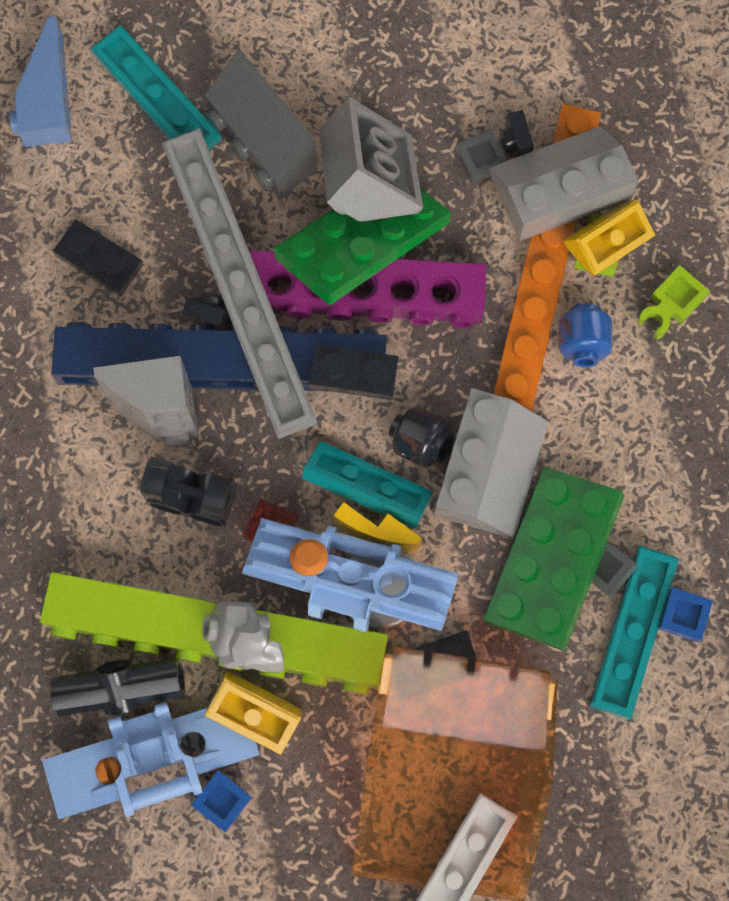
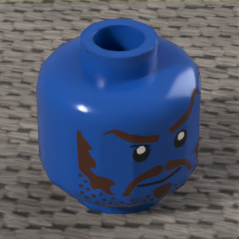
M591 303L577 304L572 306L561 317L559 322V351L564 358L573 361L575 366L589 368L596 366L598 361L605 359L611 354L613 347V322L611 317L602 311L600 306Z

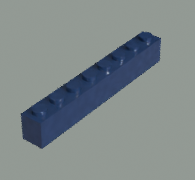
M69 322L67 327H55L51 375L58 385L100 386L94 377V367L181 356L192 388L259 390L234 326L230 328V331H216L212 326L192 325L189 330H175L171 325L151 324L148 329H134L126 323H110L108 328H93L85 322ZM279 327L304 391H323L310 389L309 387L316 344L386 354V335H380L373 329H357L353 331V334H339L332 328H316L312 330V333H298L291 327Z

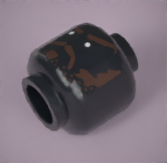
M417 406L409 409L404 415L398 414L389 429V436L393 438L392 447L394 453L424 468L430 467L436 462L442 463L448 456L454 440V435L450 432V425L446 419Z

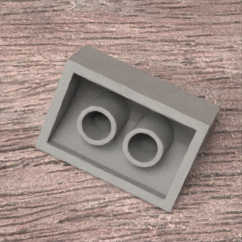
M348 96L320 128L327 203L339 214H347L360 222L419 213L423 208L412 135Z
M601 126L489 167V173L519 241L632 199L639 182L622 144Z
M181 356L93 368L94 377L112 408L157 442L165 441L167 446H179L189 443L190 437L199 436L193 388Z
M471 388L434 516L514 539L548 421L511 399Z

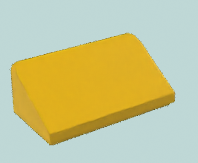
M632 200L615 206L564 239L563 242L591 276H595L654 237L655 233L639 201Z
M226 671L204 716L281 755L301 720L302 710L240 676Z

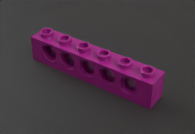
M249 251L272 310L287 312L286 314L293 318H309L311 313L327 314L329 319L337 321L350 320L352 316H368L369 321L389 323L392 322L393 318L409 319L411 324L421 326L431 325L436 320L450 321L451 326L458 328L473 327L474 323H482L487 264L397 259L361 284L367 285L372 289V293L369 296L363 298L356 297L350 291L329 306L274 258V252ZM277 280H285L291 284L290 288L282 293L272 291L270 286ZM398 287H406L412 291L413 295L409 299L399 300L392 295V291ZM445 289L450 291L454 298L449 302H439L432 294L437 290Z

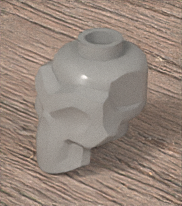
M222 600L214 606L211 614L205 615L202 623V637L205 641H209L210 648L218 656L220 665L230 669L239 667L244 670L255 669L261 672L280 673L283 671L284 653L282 646L279 642L269 641L270 621L266 614H257L254 606L247 602Z

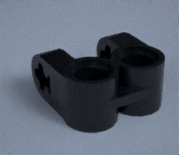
M151 456L143 473L140 491L146 500V504L155 509L175 515H187L203 523L225 527L238 486L234 479L216 474H196L189 469L174 465L173 462Z

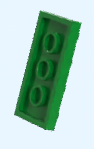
M421 188L423 208L416 214L360 222L347 214H339L332 209L274 247V258L330 306L449 224L451 212Z
M544 467L484 621L491 626L565 652L623 502V492Z

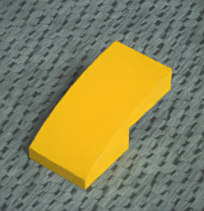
M344 502L334 514V524L357 538L391 546L393 544L401 545L402 550L409 553H416L421 547L422 538L389 514L386 515L378 527Z

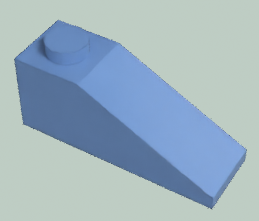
M56 16L47 18L15 92L16 109L10 110L9 113L13 134H19L25 147L72 142L63 33Z

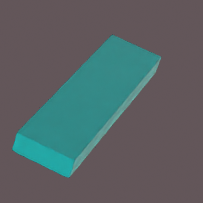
M121 25L90 48L95 58L169 140L198 128L201 130L208 150L222 140L220 133Z
M641 545L637 547L633 559L638 567L627 579L589 707L628 720L632 719L679 561L678 557Z

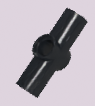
M178 657L133 664L132 661L125 659L114 660L100 665L95 671L53 677L50 682L51 704L53 711L57 713L58 717L104 710V713L109 715H118L135 710L141 703L184 697L186 692L184 669Z

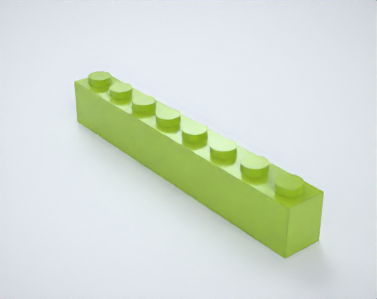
M51 572L40 619L41 624L51 628V636L75 640L76 634L79 633L93 636L92 643L100 646L117 648L118 641L135 644L133 651L159 656L160 649L175 651L176 657L181 661L200 664L201 658L207 657L218 659L217 667L234 671L243 670L239 667L230 669L220 665L219 658L212 652L209 641H205L202 637L203 619L206 614H211L217 603ZM256 610L257 614H266L269 617V641L279 642L284 653V669L282 672L260 671V675L284 679L286 672L302 675V683L319 687H326L328 680L344 683V691L362 695H369L370 688L379 690L388 634L371 631L363 632L350 627Z

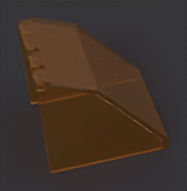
M395 646L393 655H384L351 875L425 887L481 793L518 817L472 895L510 901H525L553 788L558 680L549 679V670L519 666L517 679L509 678L511 664L476 659L474 672L466 671L468 658L434 652L431 666L424 665L425 651Z

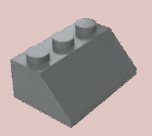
M240 50L235 53L205 94L208 108L205 116L218 133L224 130L230 137L229 146L241 162L248 160L256 169L253 175L262 189L266 192L272 189L280 199L317 172L315 140Z

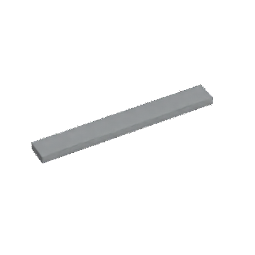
M200 128L162 142L278 439L316 425V418Z

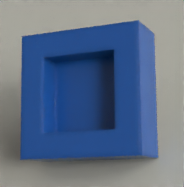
M672 587L658 630L698 643L701 642L713 600Z
M218 770L202 790L203 793L197 796L191 806L221 830L227 832L253 797Z

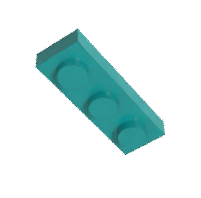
M322 441L319 442L305 465L301 477L384 516L389 514L400 523L415 530L433 495V491Z

